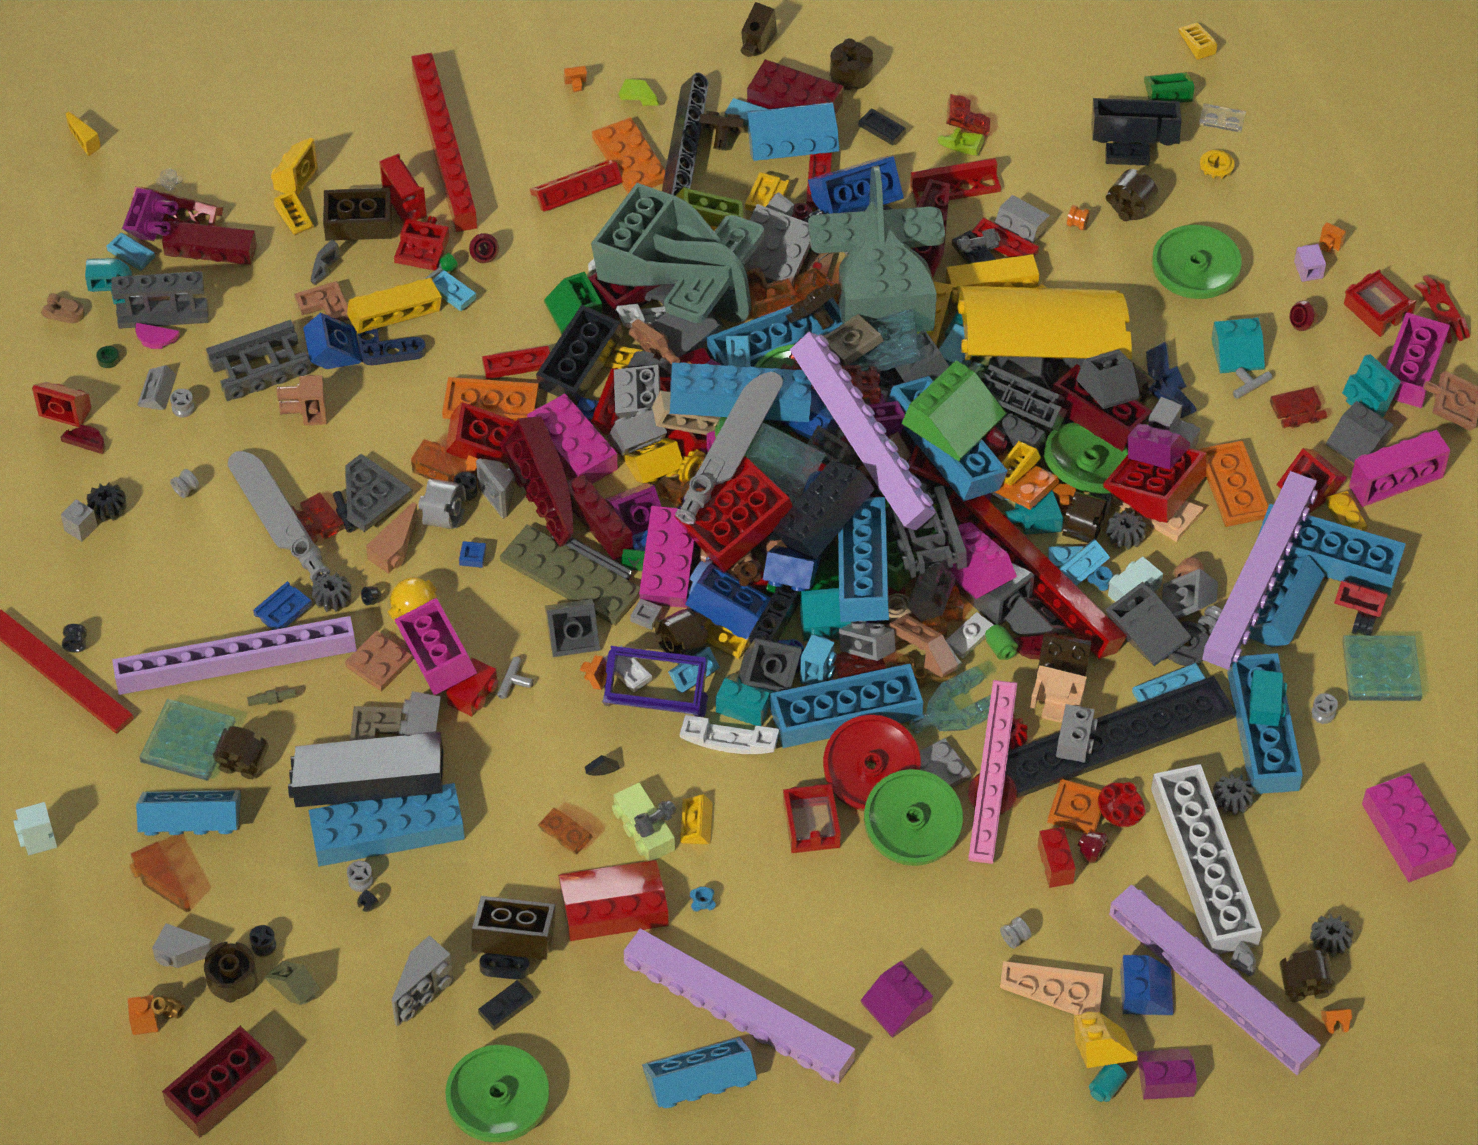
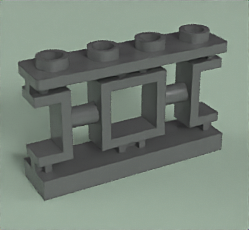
M201 271L112 277L113 300L125 299V303H116L119 329L135 328L136 323L151 326L209 323L207 298H195L194 295L204 294L203 273ZM170 296L171 300L150 301L149 297Z
M291 320L206 348L208 363L213 372L225 369L228 378L220 381L226 401L239 399L250 393L259 392L265 388L282 384L285 381L312 372L310 359L306 352L295 355L291 346L299 344L298 336ZM280 345L284 348L276 352L272 350V348ZM264 355L268 356L270 364L252 370L248 362L249 360ZM289 358L290 362L279 365L278 360ZM240 359L241 364L233 367L230 366V362ZM246 372V377L236 379L235 375Z
M943 486L934 487V494L932 495L930 492H926L933 501V508L934 505L936 506L938 514L935 513L917 529L934 527L936 531L934 535L916 538L914 533L916 530L904 528L891 505L889 504V507H886L887 520H892L893 522L891 523L893 537H898V540H896L898 552L904 555L902 556L904 570H909L911 578L916 577V571H920V574L925 573V564L946 560L948 568L953 567L954 563H956L957 569L967 568L966 549ZM945 537H947L949 546H945ZM910 544L913 552H916V561L914 560Z

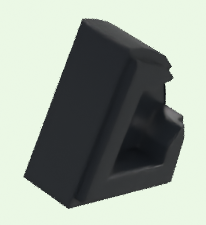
M603 755L585 766L586 774L592 776L606 775L620 769L618 761Z

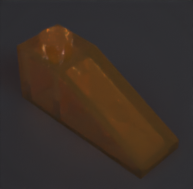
M158 841L130 854L132 864L129 867L134 878L139 877L145 887L186 913L191 911L189 899Z

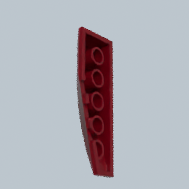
M929 178L916 208L936 207L940 209L946 237L950 184ZM945 239L940 245L911 248L927 262L932 279L944 255Z
M541 416L518 418L500 443L501 450L510 470L514 474L519 488L524 487L527 492L526 498L528 501L534 502L537 506L536 513L540 518H545L547 521L546 527L560 547L564 546L573 534V514L570 492L557 448L553 444L548 428Z

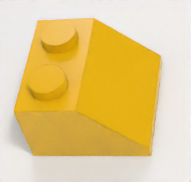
M313 138L296 143L288 152H285L282 161L278 167L273 169L271 174L275 190L283 193L295 190L297 196L303 190L318 168Z
M667 438L622 456L636 481L643 484H654L659 481L658 478L666 475V477L678 474L679 469H681L680 464L683 463L677 442Z
M1085 1012L1081 1015H1074L1075 1042L1087 1068L1137 1061V1055L1125 1030L1100 1012Z

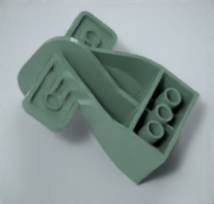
M873 166L870 179V201L866 210L862 212L811 216L808 220L811 248L816 253L848 252L839 266L838 286L842 291L838 293L842 324L859 314L880 334L921 332L924 329L925 331H934L937 295L927 262L911 248L940 245L944 242L945 229L941 210L936 207L883 210L879 166Z
M636 183L591 242L598 280L623 286L675 284L664 300L667 313L693 323H700L713 310L721 318L739 323L744 321L751 312L749 285L744 265L764 239V228L753 221L729 215L713 231L697 210L686 201L674 195Z

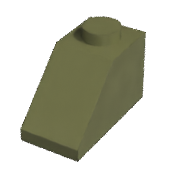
M282 961L264 976L285 998L295 1004L302 1005L310 1002L315 997L314 994L320 989L305 966L301 964Z

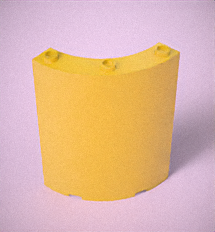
M957 286L955 290H952V303H956V310H958V314L962 315L965 339H962L961 352L965 353V360H970L972 356L1087 359L1117 349L1130 361L1132 360L1131 331H1126L1125 324L1130 321L1125 297L1119 290Z

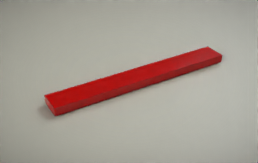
M2 609L0 610V641L114 733L120 732L134 719L131 712Z

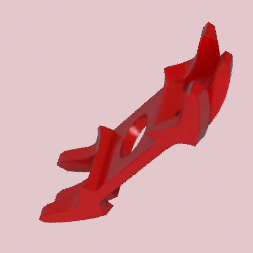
M1426 275L1422 278L1427 286L1422 283H1417L1414 286L1421 292L1424 301H1427L1438 322L1450 325L1459 341H1463L1462 331L1465 338H1469L1470 334L1464 317L1460 316L1447 294L1445 284L1438 279H1432ZM1444 303L1449 306V310L1445 312L1437 309V305ZM1450 327L1446 339L1447 343H1452Z

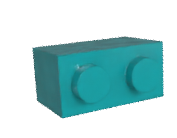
M1254 670L1250 694V724L1278 726L1280 717H1285L1286 703H1282V697H1286L1287 683L1283 682V673Z

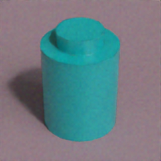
M1118 1064L1103 1066L1089 1084L1091 1096L1099 1102H1109L1127 1079L1124 1069Z

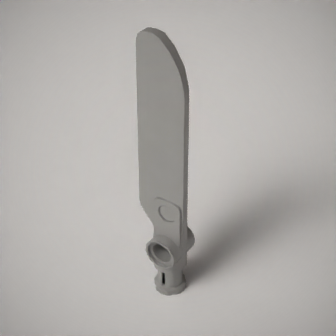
M775 372L761 374L744 387L697 474L690 480L689 489L684 496L685 502L681 509H678L675 513L680 521L686 524H694L698 510L703 508L711 499V492L714 486L728 481L734 476L782 388L783 379L779 374ZM697 488H704V489H705L704 491H701V492L696 491Z
M245 451L234 452L228 459V467L275 544L281 549L291 550L292 555L299 560L303 568L308 569L313 583L317 582L318 576L326 577L327 572L330 574L329 568L322 563L320 548L313 543L266 465L254 454Z

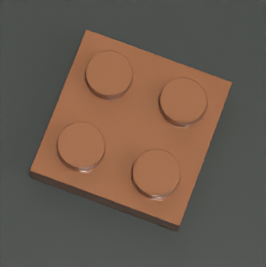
M375 631L345 661V666L382 692L413 661V656L378 631Z

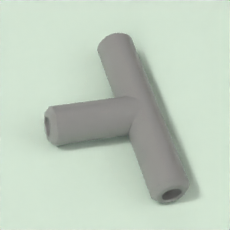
M1242 367L1238 368L1236 375L1245 385L1234 390L1233 396L1236 399L1244 396L1270 381L1272 374L1267 371L1253 379Z
M513 657L497 694L501 699L507 697L512 684L531 688L533 685V679L516 675L522 662L519 657Z

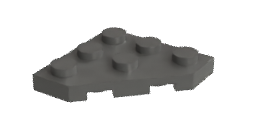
M363 454L358 455L345 465L347 520L363 532L367 531L412 496V489Z

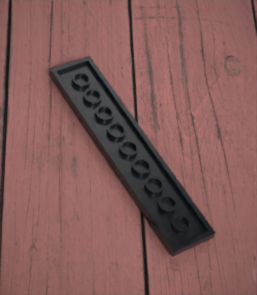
M1211 676L1096 718L1098 719L1095 734L1090 733L1089 738L1094 740L1092 753H1086L1085 762L1056 757L1060 732L1009 750L1005 776L1015 795L1019 798L1060 783L1062 779H1071L1235 718L1236 712L1216 678Z

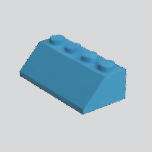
M833 102L747 112L749 147L753 161L839 151L838 128Z
M1310 556L1285 560L1281 573H1276L1274 576L1276 582L1273 590H1268L1266 593L1268 598L1264 608H1259L1257 611L1259 618L1255 627L1250 626L1248 630L1251 631L1250 639L1270 647L1288 645L1293 640V636L1302 622L1307 608L1311 605V601L1325 575Z
M241 790L142 792L136 803L137 832H144V835L147 836L158 835L159 832L181 835L184 834V831H194V834L197 835L207 834L209 831H218L219 834L233 833V830H237L239 826Z
M740 1037L642 1064L653 1100L658 1107L662 1108L674 1107L677 1105V1102L684 1100L695 1101L708 1093L720 1094L729 1087H744L749 1085L751 1081L757 1080L751 1050Z

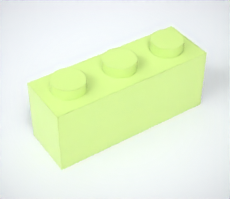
M640 783L613 795V813L617 819H622L628 837L634 838L636 849L641 856L644 855L648 861L675 851V837L663 819L653 825L655 832L652 835L641 837L637 833L634 826L636 824L634 818L641 813H648L650 816L657 811Z

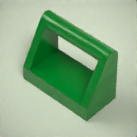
M1187 72L1144 77L1149 100L1179 101L1180 103L1193 101L1195 86Z

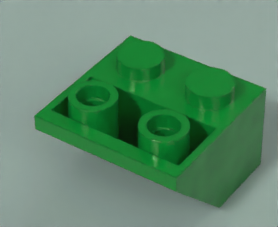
M585 271L564 278L544 299V303L561 334H563L581 304L602 313V302Z

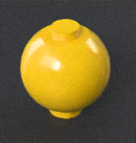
M416 577L400 581L391 593V608L387 613L395 622L394 619L437 598L435 594L437 591L436 587L430 580L425 582L423 579Z

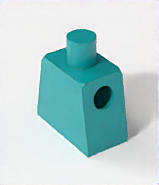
M1052 490L1031 510L1015 503L1014 510L1005 511V517L1012 524L1020 523L1023 533L1026 535L1062 532L1063 516Z

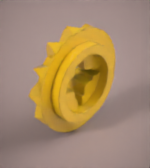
M1210 150L1200 158V170L1204 171L1205 176L1211 175L1213 179L1216 176L1223 179L1225 175L1230 176L1232 170H1234V159L1227 152ZM1217 161H1219V166H1218V168H1215V167H1214L1215 163H1217Z
M696 449L694 452L690 451L688 456L684 457L683 463L680 464L681 469L678 471L681 482L689 485L690 480L697 474L706 457L704 452Z

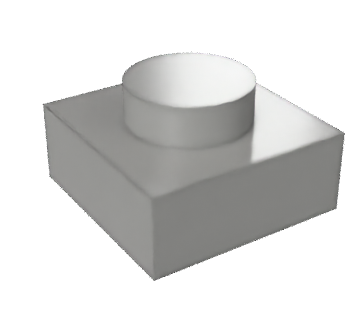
M640 599L630 616V621L652 630L662 613V607Z

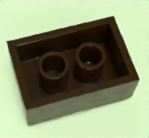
M390 188L324 190L323 226L325 241H331L332 239L334 241L392 239Z
M481 896L472 926V951L547 960L555 928V904Z

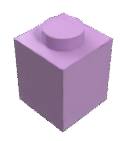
M1319 245L1297 247L1294 263L1301 281L1322 279L1326 263Z

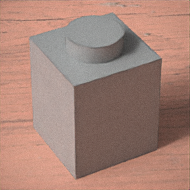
M77 499L61 514L64 531L81 542L98 527L94 510Z

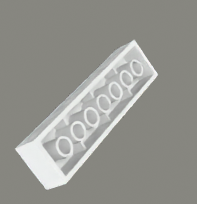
M1201 764L1155 773L1151 790L1208 949L1216 954L1235 951L1241 941L1249 948L1259 946L1262 929Z

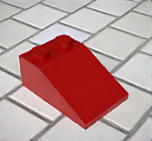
M461 402L451 414L445 453L465 460L470 455L477 459L481 458L507 463L500 443L516 421Z

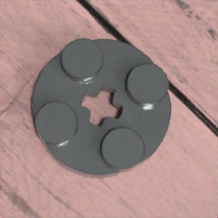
M646 351L635 352L628 364V368L659 365L660 378L671 377L672 365L666 359L661 357L659 361L653 358V353Z
M1191 621L1181 622V625L1191 636V639L1188 640L1191 641V646L1186 647L1182 645L1166 658L1179 665L1189 666L1196 663L1199 666L1204 661L1202 658L1209 636L1206 634V629L1200 624Z

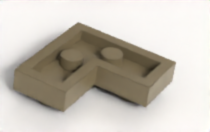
M354 706L350 741L376 738V733H399L403 714L402 708Z

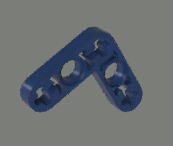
M377 329L357 333L361 360L366 365L373 366L417 360L426 354L425 341L420 337L379 341ZM365 334L374 335V337L370 340H365L362 338ZM391 348L399 350L396 354H389L387 351Z

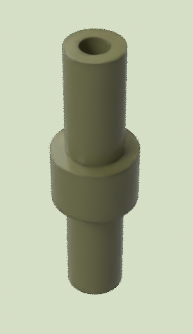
M295 688L275 691V689L268 690L265 694L247 697L248 705L277 704V701L296 698Z

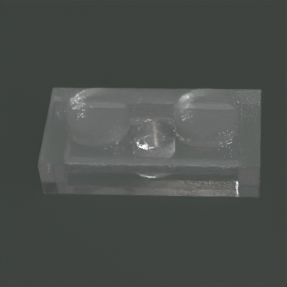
M1204 103L1199 125L1241 133L1246 111Z

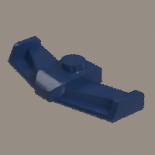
M1165 341L1146 351L1148 374L1157 381L1151 392L1158 399L1163 397L1182 405L1180 418H1184L1196 412L1197 409L1181 391L1187 386L1178 367L1170 369L1169 347Z

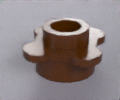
M753 561L743 562L740 566L734 567L733 572L738 576L739 584L743 587L748 586L753 581L758 582L761 579V574L757 572L756 564Z

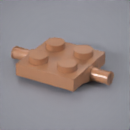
M636 319L631 323L632 328L629 329L628 334L640 343L644 351L653 353V358L659 361L661 357L666 359L671 365L672 362H680V359L669 348L667 344L669 340L663 332H657L650 323H644L640 319Z
M1447 371L1440 374L1438 386L1430 381L1425 382L1423 389L1435 395L1433 414L1469 431L1476 428L1478 418L1477 385Z

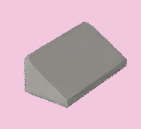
M167 365L149 369L138 401L139 407L158 410L166 409L176 378V374Z

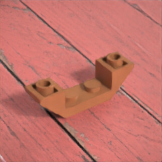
M904 615L884 625V627L894 629L895 643L904 639L919 649L926 651L924 668L935 675L943 678L958 669V663L943 635L908 615Z

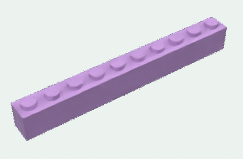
M808 332L790 349L792 355L904 527L917 530L936 513L932 506V499L926 493H923L920 488V481L908 470L910 468L909 464L899 456L897 446L885 435L886 429L874 418L873 415L875 413L873 409L864 403L862 399L863 394L850 381L852 379L850 374L842 369L839 364L840 359L828 348L829 343L827 339L821 334L817 335Z
M1290 471L1205 645L1202 660L1230 670L1233 662H1238L1242 653L1240 647L1242 644H1247L1251 631L1248 630L1250 626L1255 627L1259 618L1257 611L1259 608H1264L1268 598L1266 593L1268 590H1273L1276 582L1274 576L1276 573L1280 574L1283 569L1285 560L1282 559L1284 555L1289 556L1293 547L1291 541L1293 538L1297 539L1302 527L1299 524L1301 520L1305 522L1308 517L1310 508L1307 507L1309 503L1314 504L1318 494V491L1315 490L1316 480Z
M348 616L112 659L118 692L121 695L355 652L356 644L351 617Z
M1130 885L1111 902L1109 915L1294 1074L1298 1076L1318 1057L1321 1045L1312 1034H1307L1293 1018L1287 1017L1281 1012L1276 1003L1268 1001L1261 995L1259 989L1254 985L1248 984L1237 970L1228 967L1218 954L1208 950L1199 938L1193 937L1180 922L1174 921L1169 917L1161 906L1155 905L1149 900L1144 891Z
M641 928L624 949V963L632 971H639L645 974L650 981L668 987L675 995L684 996L696 1007L707 1009L717 1019H724L730 1022L741 1032L746 1031L753 1035L758 1042L762 1044L767 1043L774 1047L781 1055L790 1056L797 1060L802 1067L815 1070L825 1080H832L839 1084L855 1061V1048Z

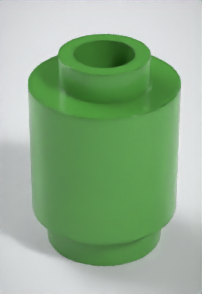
M996 624L986 631V642L998 659L1008 660L1016 654L1018 645L1005 627Z

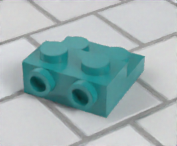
M1369 354L1364 356L1357 373L1349 376L1342 394L1347 397L1346 402L1352 406L1358 401L1379 416L1384 417L1401 381Z

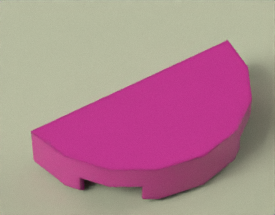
M136 323L135 327L136 335L142 342V345L151 349H162L163 346L169 345L171 342L175 343L180 336L177 330Z

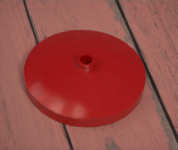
M881 715L858 716L843 723L828 740L823 757L824 776L827 784H832L833 794L844 804L860 811L865 810L870 792L883 778L898 771L920 770L921 768L919 748L911 733L897 721ZM867 764H875V769H870Z

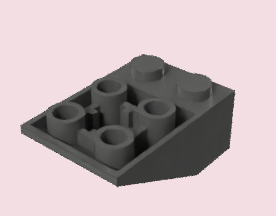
M1141 582L1106 609L1109 619L1127 635L1126 640L1153 666L1157 665L1191 639L1189 633L1144 582Z

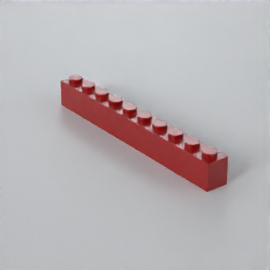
M431 52L411 56L416 88L455 231L461 232L477 229L476 209L433 54Z
M953 491L948 500L953 515L962 524L968 522L974 524L1008 553L1011 563L1034 574L1032 593L1079 639L1092 641L1090 650L1099 659L1116 654L1119 651L1127 635L984 495L962 501L958 494Z

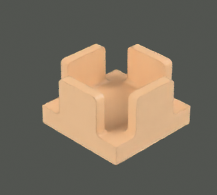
M1039 666L1030 708H1036L1037 701L1045 702L1042 718L1062 723L1066 704L1082 707L1087 677Z

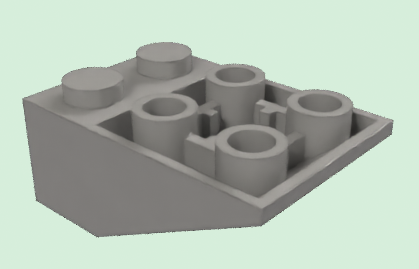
M430 935L410 952L392 997L394 1021L397 1027L401 1023L409 1021L414 1016L416 1010L422 1005L429 1004L438 991L446 989L452 982L451 955Z

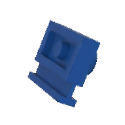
M287 581L258 605L253 612L255 617H259L272 630L282 629L289 626L310 608L312 602L311 599L297 588H293Z

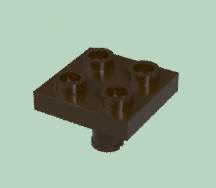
M707 111L706 114L700 115V124L703 128L716 130L713 149L727 151L729 132L746 133L747 124L741 118V115L728 114V117H723L714 111Z
M837 283L831 286L825 284L819 289L817 288L810 292L803 301L800 300L791 306L792 312L786 315V318L791 324L812 313L822 327V330H824L835 321L823 305L842 290Z
M1045 632L1038 669L1039 666H1044L1086 677L1092 641Z

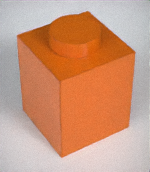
M153 995L128 998L129 1022L133 1035L158 1032V1017L151 1008Z

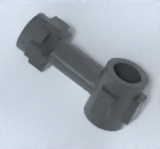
M992 228L983 231L982 237L969 239L967 235L962 236L961 239L957 240L958 249L960 252L970 253L972 251L971 248L986 245L987 250L1000 246L999 234Z
M671 801L660 802L658 804L659 808L656 809L657 811L650 816L648 813H641L634 818L636 823L634 826L641 837L652 835L655 832L653 825L664 818V820L668 821L672 818V815L676 813V808Z

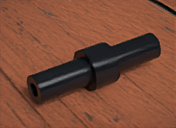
M335 491L332 495L337 506V515L343 521L346 532L351 533L355 530V526L347 520V504L341 491Z

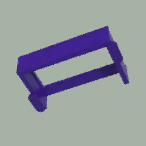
M611 646L606 665L607 679L602 702L605 706L614 704L692 714L696 717L704 718L708 702V695L704 692L708 660L705 657ZM618 656L699 666L694 702L688 703L612 693Z

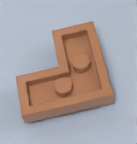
M337 281L294 293L301 315L323 309L326 315L342 322L350 320L347 315L348 306Z

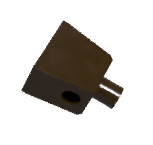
M757 2L754 3L741 31L743 46L740 51L743 55L751 57L754 52L763 54L777 33L774 8Z

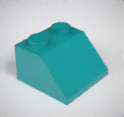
M1259 318L1214 322L1211 340L1220 374L1236 372L1240 367L1245 371L1263 370L1265 368L1263 333Z
M839 588L801 591L800 620L803 642L809 641L811 635L840 640L839 629L851 622H841Z
M736 673L725 677L716 695V713L755 726H762L770 708V693L777 691L745 685L738 677L739 674Z

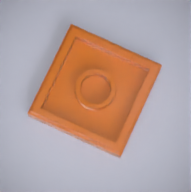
M1065 779L1060 780L1047 823L1086 834L1090 831L1096 832L1102 814L1098 806V796L1101 790Z

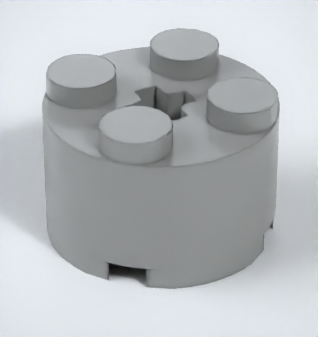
M429 479L425 496H421L419 499V509L423 510V524L446 529L458 528L465 509L461 508L462 501H466L464 485Z

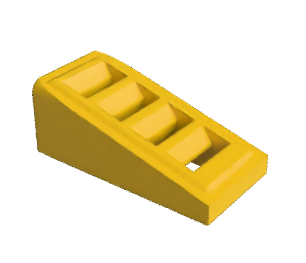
M1198 22L1178 28V32L1197 60L1216 54V41Z
M68 111L66 119L70 131L88 156L92 155L101 148L98 133Z
M295 190L274 198L276 210L293 235L314 227ZM293 204V206L285 208L286 205ZM295 209L297 210V212H294V213H292V214H289V213H288V212L293 211V210H295ZM301 216V218L292 221V218ZM303 221L306 223L299 227L295 226L296 224L301 223Z
M1018 441L1002 461L1003 466L1008 471L1007 473L1010 474L1009 478L1005 476L1003 483L1012 486L1041 458L1038 450Z

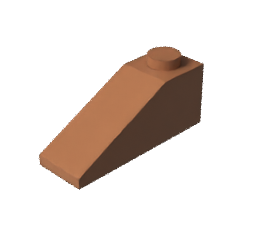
M412 502L366 545L368 560L388 574L394 568H398L405 559L418 519L416 503Z

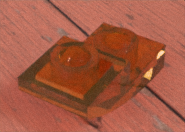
M663 476L658 482L659 496L673 503L683 505V498L689 489L690 482L687 481L682 487L675 480H670ZM697 488L696 491H704V488Z
M553 808L538 824L543 832L557 839L561 846L576 855L593 838L586 829L556 808Z

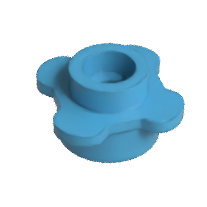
M1100 566L1093 574L1088 576V582L1095 584L1099 590L1106 591L1111 578L1115 575L1112 574L1109 568Z
M707 887L693 889L690 892V897L693 900L691 904L692 910L696 912L701 909L713 910L716 907V903L713 901L714 890Z

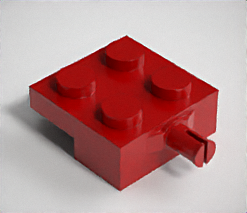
M429 216L427 222L406 218L400 233V243L394 256V263L435 271L439 267V260L442 258L450 239L449 227L437 225V218L434 216L433 218Z

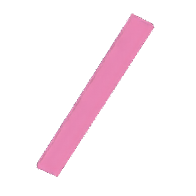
M993 680L968 861L993 864L1017 691V683Z

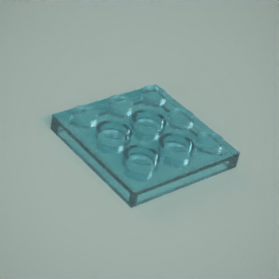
M913 309L867 321L882 335L884 342L852 362L851 370L854 378L920 361L916 318Z
M765 423L761 424L746 454V457L790 498L792 505L801 497L808 477L811 473L818 470L825 456V453Z
M1343 636L1342 642L1349 701H1421L1422 689L1415 636Z
M167 699L139 757L140 762L209 781L217 764L213 758L216 745L223 729L226 728L228 730L229 726L235 725V717Z

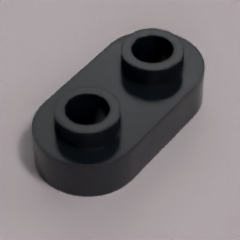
M485 953L480 957L479 968L480 972L488 977L518 980L528 976L530 962L527 957Z

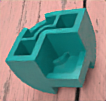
M93 258L86 260L85 279L88 291H111L112 294V277L133 276L128 265L119 259ZM115 299L113 304L125 303V299Z

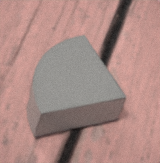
M1241 941L1236 947L1230 964L1251 977L1256 970V960L1250 948Z

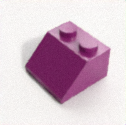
M1138 424L1128 435L1129 459L1166 469H1171L1190 447V442L1180 434L1153 428L1145 424Z
M648 483L605 499L632 531V536L648 530L651 506L661 507L655 486Z
M900 961L879 976L863 996L861 1003L893 1038L932 1011L933 995L906 965Z
M1188 1048L1137 1051L1143 1100L1194 1097L1197 1077L1194 1059Z

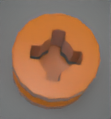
M1072 205L1066 225L1070 227L1077 226L1080 230L1084 231L1089 220L1090 209L1082 210L1078 206Z

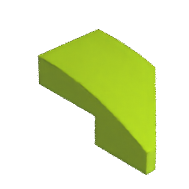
M625 79L618 93L621 100H640L643 106H658L660 104L645 80Z
M959 127L954 129L953 134L946 137L941 135L937 139L938 144L976 156H978L985 141L983 134L961 133Z

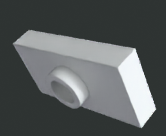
M976 612L946 641L957 655L964 658L986 638L985 633L993 624Z
M606 655V656L604 657V659L606 660V662H607V659H608V655ZM618 656L615 675L633 693L652 680V675L635 658Z

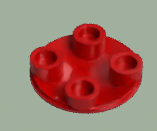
M1110 783L1099 793L1098 806L1102 815L1116 826L1131 827L1137 824L1145 814L1144 802L1133 783Z

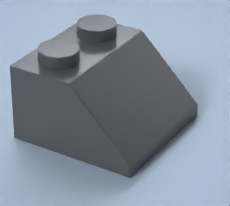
M1356 401L1342 415L1326 445L1355 463V459L1361 455H1368L1385 447L1390 442L1394 425Z
M592 599L545 606L553 657L600 651L595 607Z

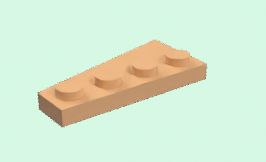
M1111 493V502L1123 510L1125 509L1130 514L1134 511L1135 517L1142 516L1144 523L1175 542H1178L1204 510V507L1185 501L1168 523L1158 522L1154 519L1146 518Z
M1003 961L1000 988L1068 1013L1081 1015L1085 1012H1100L1104 974Z

